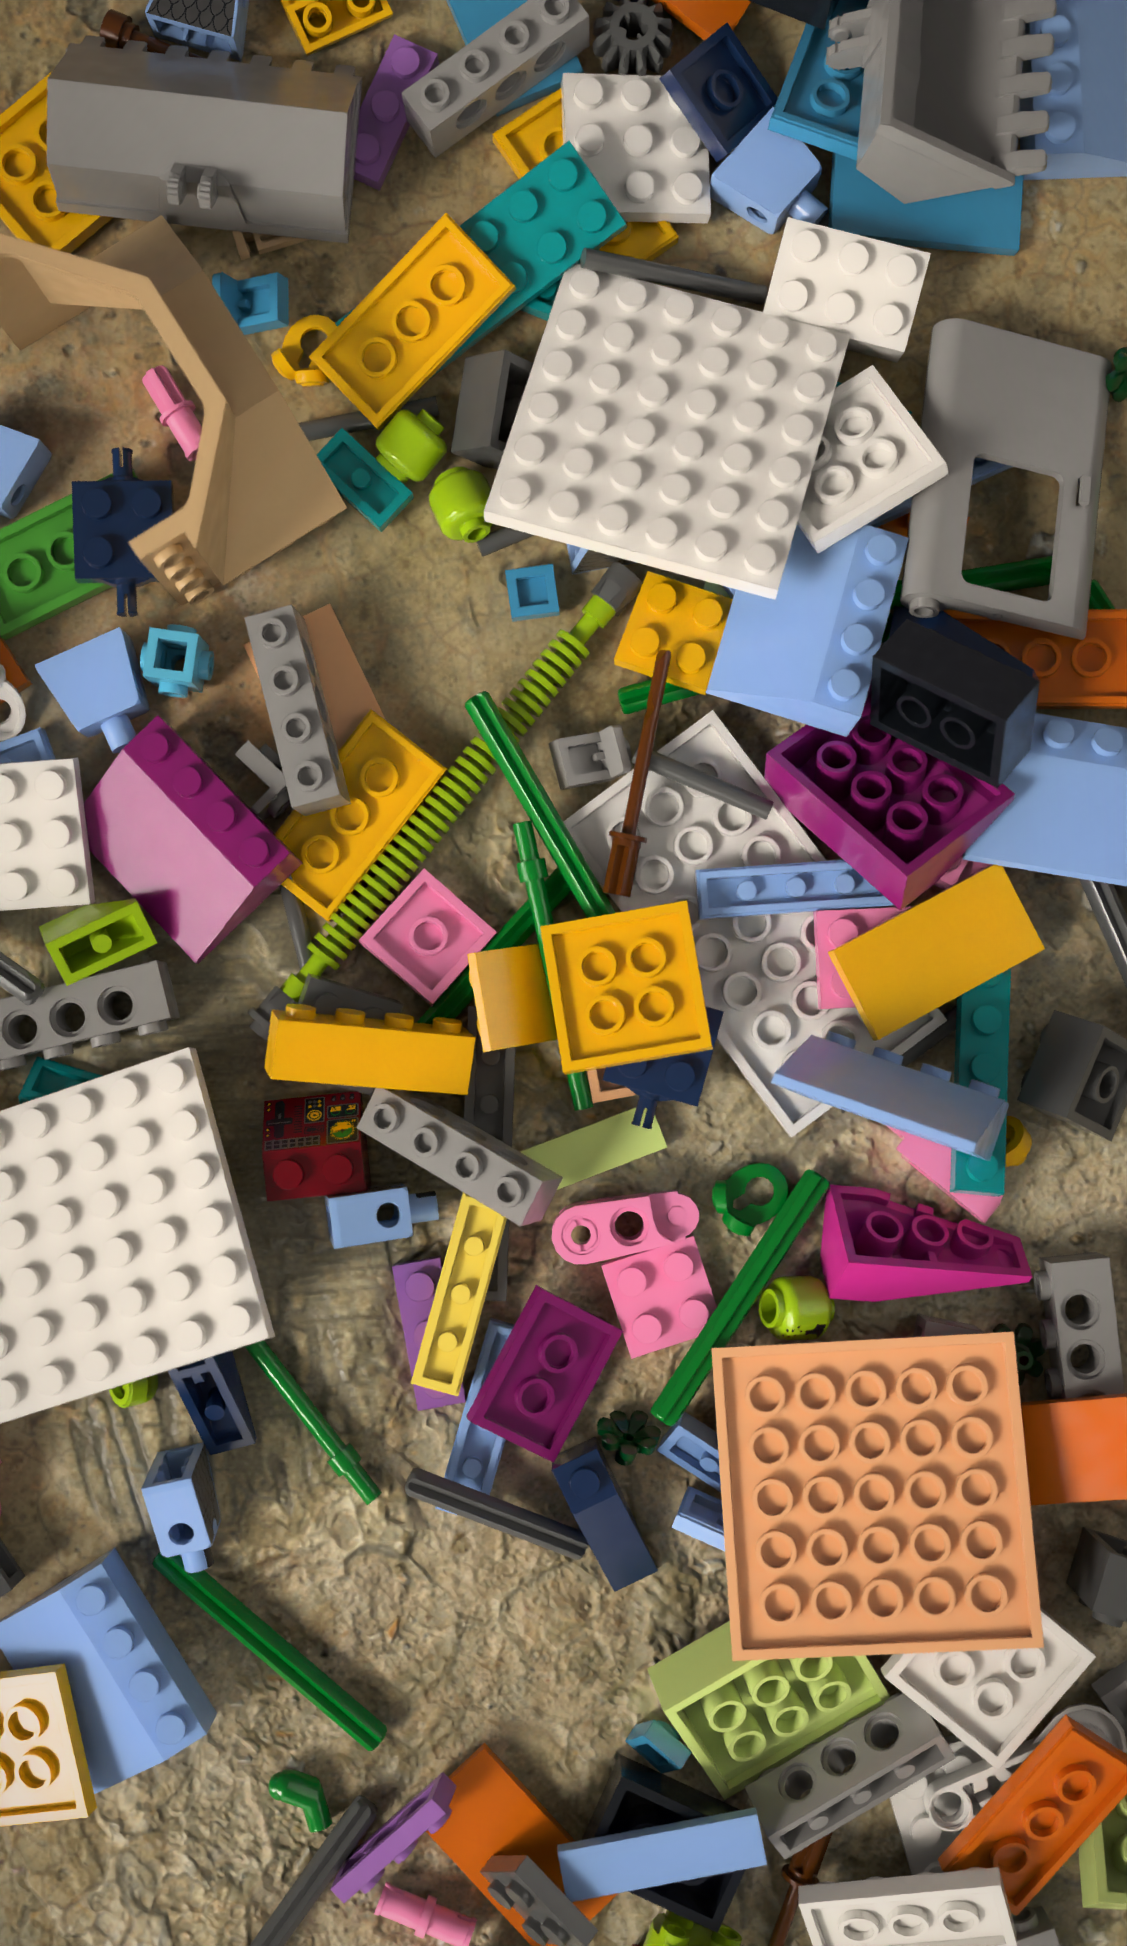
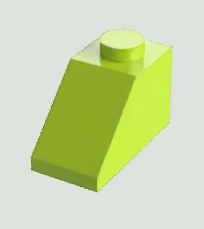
M136 898L84 905L39 926L45 946L66 986L157 944Z

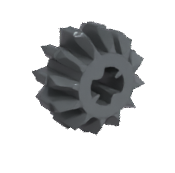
M620 0L619 6L606 1L602 17L596 18L593 25V35L596 37L593 41V53L595 57L602 58V69L605 74L619 69L618 74L628 75L630 73L645 76L647 70L659 75L663 69V59L669 58L673 47V42L670 39L673 33V24L671 19L663 18L664 8L661 2L648 7L647 0H638L637 2ZM629 37H637V40H630Z

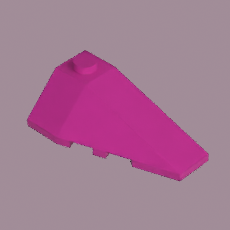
M830 1184L826 1192L820 1262L830 1299L878 1302L1029 1283L1033 1277L1020 1237L967 1219L960 1221L958 1224L934 1216V1208L920 1203L917 1204L915 1209L890 1201V1193L876 1188Z

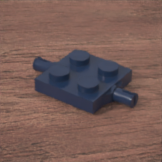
M118 447L111 450L113 477L102 481H72L74 571L77 583H104L117 588V616L127 617V598L128 614L130 617L138 616L136 587L159 581L139 560L129 541L174 514V494L171 480L143 481L133 477V450L122 447V467V453Z
M706 1007L713 1046L712 1050L618 1065L605 1069L604 1081L625 1086L636 1095H639L631 1124L640 1126L644 1110L647 1108L643 1128L652 1129L651 1126L658 1101L675 1100L698 1107L724 1011Z

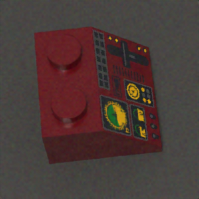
M352 1091L264 1101L262 1158L267 1202L362 1192L372 1186L366 1134L357 1129L364 1113L362 1093Z

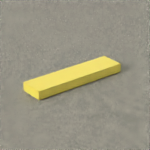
M464 1192L411 1380V1384L454 1396H459L507 1221L506 1217Z

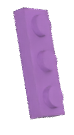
M395 34L361 104L359 113L354 179L379 191L410 126L406 118L401 92L439 64L437 53Z
M441 1256L397 1263L392 1266L411 1376L414 1373L443 1267ZM464 1380L462 1381L459 1396L413 1384L418 1411L465 1403L467 1400Z
M442 1772L347 1857L340 1867L330 1890L343 1903L348 1901L359 1890L364 1894L369 1892L381 1879L385 1872L384 1868L393 1860L397 1864L403 1862L414 1850L418 1843V1838L425 1831L428 1830L431 1834H434L445 1824L452 1813L449 1804L457 1786Z

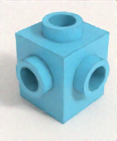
M176 624L167 625V629L149 627L148 641L144 642L141 649L140 669L143 672V677L155 687H159V694L176 698H187L188 691L203 693L204 680H211L214 670V652L209 651L207 642L192 627ZM185 658L183 671L175 670L176 662L179 659Z

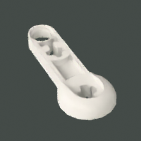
M1086 1703L1066 1706L1052 1717L1038 1737L1023 1742L999 1770L983 1759L931 1782L924 1793L925 1809L933 1824L943 1831L953 1832L966 1828L971 1820L994 1796L989 1789H986L988 1787L987 1778L995 1775L1001 1782L999 1783V1788H1001L1065 1714L1124 1753L1127 1752L1125 1732L1115 1716L1099 1706ZM970 1784L978 1801L977 1804L972 1805L971 1799L963 1786ZM951 1792L960 1796L961 1806L955 1814L942 1816L935 1811V1802L943 1793Z

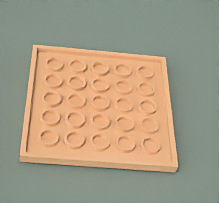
M1014 1332L711 1348L732 1661L1044 1648Z

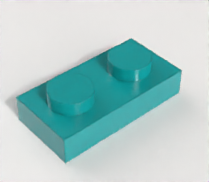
M343 428L317 454L338 493L381 533L414 499L413 492L386 470L375 457Z

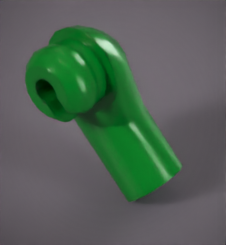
M286 1769L275 1773L271 1777L268 1786L271 1797L302 1808L310 1832H319L332 1825L333 1821L322 1784L317 1777L295 1769Z

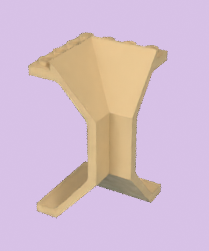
M162 215L90 260L0 233V326L20 351L92 306L144 310L203 403L204 419L190 495L186 504L173 515L129 541L139 560L180 606L187 602L193 605L205 600L214 592V585L221 582L224 586L232 580L245 575L259 563L275 553L285 550L299 538L315 528L325 525L336 515L347 509L274 381L203 269Z

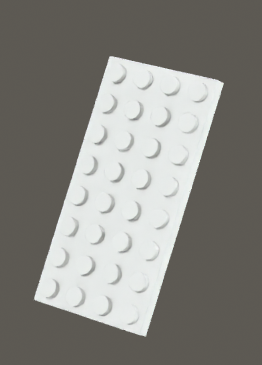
M712 710L657 752L773 801L774 803L767 819L760 818L649 770L636 836L647 838V843H641L631 896L607 894L620 912L687 900L705 1006L724 1011L717 1041L789 1137H793L833 1107L771 1083L774 1073L811 1035L826 1039L828 1031L856 1040L855 1050L872 1055L875 1047L902 1055L945 1023L947 1019L936 1008L882 1039L873 1041L857 1008L818 1009L813 912L698 920L696 870L827 861ZM634 769L563 821L602 888L604 887L613 837L609 836V831L622 832Z

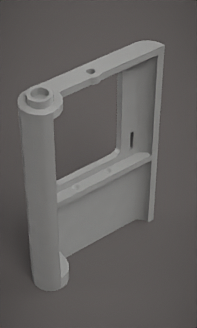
M945 319L933 326L920 428L945 460L949 474L912 496L907 536L909 540L905 553L900 595L901 605L909 609L911 615L921 618L936 617L939 611L949 608L987 617L991 620L1004 621L1084 640L1087 631L1110 391L1107 390L1106 376L1112 372V363L1107 358L966 319ZM975 458H982L1052 476L1058 481L1059 496L1047 601L970 584L963 579L962 564Z

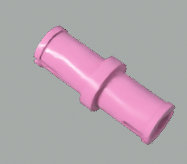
M389 1882L385 1883L374 1913L375 1915H381L415 1929L414 1935L420 1938H424V1935L427 1934L454 1946H469L477 1918L468 1917L436 1904L438 1898L431 1895L424 1899L390 1885L391 1883Z

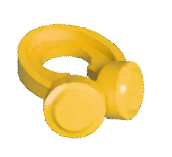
M309 315L293 324L285 336L282 349L278 348L271 354L272 363L277 371L284 378L290 381L295 380L296 384L302 387H321L329 383V378L312 360L308 368L300 369L298 364L304 354L301 346L303 336L311 330H320L328 337L337 327L335 322L326 316Z

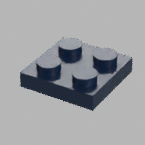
M725 23L659 78L716 162L736 148L772 107L775 108L778 97L728 23Z

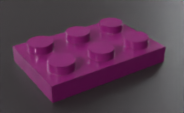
M536 1285L466 1415L467 1419L471 1423L554 1463L623 1331L602 1318Z

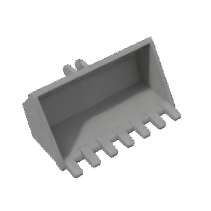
M869 0L865 9L844 13L842 16L837 15V17L829 20L828 38H831V41H835V44L827 47L826 65H829L828 68L831 67L833 70L837 69L838 71L841 69L845 70L846 68H864L856 169L903 204L987 188L999 189L1015 186L1016 176L1044 171L1047 167L1046 152L1043 149L1017 151V142L1019 137L1048 131L1050 117L1045 110L1020 112V99L1048 94L1052 89V77L1049 72L1022 73L1023 61L1051 55L1054 52V38L1050 33L1025 35V23L1054 17L1057 1Z
M85 36L80 44L70 43L68 45L65 55L47 78V166L57 193L56 204L58 210L61 212L152 221L162 215L169 224L348 243L362 77L355 76V67L349 65H336L334 73L314 71V62L306 60H295L292 68L272 66V57L253 55L248 64L231 62V53L228 51L212 50L208 58L205 59L189 57V48L185 46L171 45L166 53L162 54L147 52V43L142 41L129 40L123 49L105 47L104 37Z

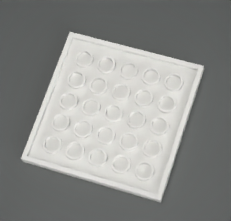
M576 264L563 274L484 509V521L776 600L850 335L776 315L763 314L761 311L634 278L581 268L580 264Z
M187 1047L0 1111V1424L275 1337L195 1048Z

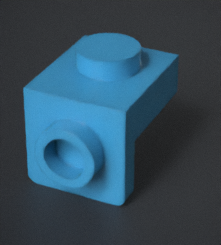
M223 272L213 274V287L244 335L289 326V279L275 272L237 281Z

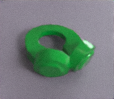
M765 1163L744 1166L731 1174L727 1180H716L712 1190V1201L716 1212L723 1214L722 1221L729 1230L741 1236H750L756 1225L766 1222L777 1215L788 1196V1184L785 1176L776 1167ZM764 1177L772 1183L773 1196L768 1203L764 1205L750 1203L741 1210L733 1207L734 1200L745 1194V1188L751 1179Z

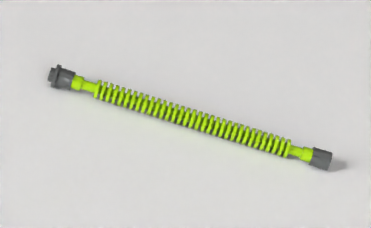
M615 561L592 589L591 593L593 596L583 607L582 613L584 615L570 633L562 629L556 633L559 641L552 639L548 643V647L553 652L544 649L540 653L544 661L536 658L532 663L537 671L528 668L525 676L531 682L521 678L517 685L522 691L513 687L509 692L515 702L507 697L501 702L507 709V712L497 707L518 743L520 740L514 733L522 737L525 736L528 730L522 723L532 727L535 719L530 713L540 717L543 710L538 704L547 708L551 703L545 694L555 698L559 693L555 686L563 688L566 684V680L562 676L570 679L574 674L571 667L578 669L582 664L578 657L582 659L588 657L590 652L584 645L598 627L604 629L614 615L619 617L627 605L639 593L643 584L642 581L624 565ZM474 736L470 742L476 750L469 746H466L463 750V753L469 759L466 760L458 756L455 760V763L461 769L458 770L452 765L449 767L447 772L453 779L451 780L443 775L439 780L446 788L443 790L435 785L432 792L438 798L434 799L427 795L424 801L430 808L427 809L420 804L416 809L423 817L419 819L412 814L408 820L415 827L411 829L404 824L400 830L407 837L404 839L396 834L393 838L399 847L396 849L391 844L386 846L385 850L392 856L389 859L382 853L378 856L377 859L384 866L379 868L374 863L370 866L369 869L376 876L372 878L366 873L362 876L361 879L368 886L364 888L359 883L354 886V889L360 893V896L356 898L351 893L346 896V899L352 903V906L349 908L344 903L338 906L345 915L340 917L334 912L330 916L337 925L333 927L326 922L322 926L329 935L325 937L318 932L314 936L321 945L318 947L310 941L306 946L313 955L297 975L291 973L280 988L278 986L273 988L257 1009L252 1007L248 1011V1014L254 1019L249 1027L267 1042L271 1010L285 1011L287 1004H298L308 973L321 976L328 966L336 971L340 968L341 965L334 958L338 956L345 961L349 955L342 948L346 946L353 951L356 947L349 939L353 936L359 940L363 936L357 930L360 926L366 931L372 926L365 921L368 916L374 921L380 917L373 911L375 907H378L383 912L387 909L388 906L381 899L385 897L390 902L395 899V896L389 892V889L392 887L398 892L403 889V886L397 882L399 877L406 883L411 879V876L405 872V869L408 868L415 873L419 867L412 860L416 858L423 863L427 858L420 850L423 848L429 853L434 850V847L428 840L432 839L437 844L442 840V837L436 833V830L439 829L445 834L450 830V827L444 823V820L446 819L452 824L458 820L452 813V810L454 809L461 815L466 810L459 803L460 800L468 805L474 800L467 793L468 790L478 795L481 788L475 783L476 780L482 785L489 781L487 776L483 774V771L492 776L497 771L491 764V761L497 765L498 763L484 740L482 741Z

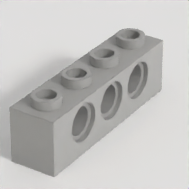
M578 0L526 1L401 92L408 123L435 158L589 47L588 13Z
M292 604L245 617L291 807L300 814L308 816L351 804L305 619Z
M155 960L83 978L69 986L63 983L46 987L43 994L32 1005L24 1004L15 996L0 999V1071L27 1065L25 1056L43 1052L45 1060L73 1054V1044L89 1040L91 1041L92 1048L121 1042L119 1033L138 1029L140 1037L169 1030L167 1021L178 1019L180 1015L167 962ZM125 992L130 996L133 1008L130 1015L121 1020L114 1014L112 1005L115 997ZM74 1004L79 1005L85 1013L84 1024L77 1031L70 1029L66 1023V1013ZM27 1016L33 1018L37 1025V1034L29 1043L25 1042L19 1034V1025Z
M376 1088L357 1126V1129L519 1226L542 1220L563 1179L562 1176L416 1091Z
M1098 1252L1039 1258L1040 1271L1034 1272V1287L1038 1300H1043L1045 1320H1040L1039 1333L1043 1348L1045 1350L1049 1349L1051 1368L1045 1369L1044 1374L1049 1398H1077L1092 1393L1093 1396L1125 1393L1110 1257ZM1081 1295L1084 1302L1082 1312L1077 1317L1068 1319L1065 1314L1066 1302L1072 1296ZM1087 1344L1089 1349L1087 1361L1081 1366L1072 1367L1070 1356L1073 1349L1078 1345Z
M900 1692L889 1697L882 1706L865 1716L848 1721L841 1730L823 1741L806 1746L799 1755L786 1763L764 1771L757 1780L745 1786V1789L753 1807H756L758 1818L767 1838L786 1860L956 1759V1756L935 1719L907 1695ZM897 1738L893 1745L884 1748L890 1740ZM854 1763L849 1771L842 1773L845 1767ZM811 1789L807 1796L799 1799L804 1791Z

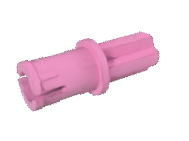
M160 365L151 368L142 378V382L162 414L160 422L163 426L170 427L187 460L196 461L202 426L194 414L196 407L191 400L185 399L167 367Z

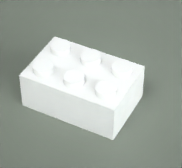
M788 217L763 314L776 315L849 334L850 338L846 350L897 363L906 349L931 253Z

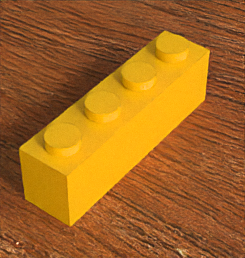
M287 1004L285 1011L271 1010L264 1066L270 1079L468 1095L476 1037L465 1027H462V1021L452 1018L435 1017L432 1024L414 1023L413 1016L401 1013H385L384 1020L365 1018V1012L348 1008L336 1009L335 1015L316 1014L315 1007L304 1004Z

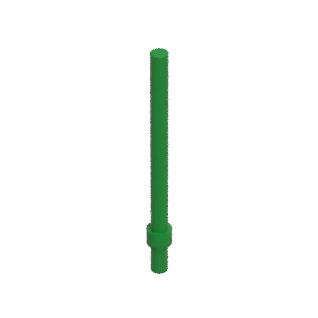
M532 820L512 824L521 862L517 863L516 866L520 883L525 882L552 1005L540 926L554 924L544 880L549 875L545 858L539 857ZM586 1071L567 1074L574 1111L592 1108L593 1102Z
M265 1340L245 1346L252 1358L330 1458L327 1463L337 1476L341 1477L344 1475L366 1505L374 1501L382 1491L359 1463L362 1457L351 1443L344 1444Z

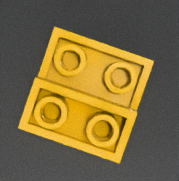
M279 0L306 56L393 17L387 0Z
M538 944L467 954L470 968L469 981L474 993L478 1017L477 1030L481 1037L483 1052L558 1040L555 1018Z

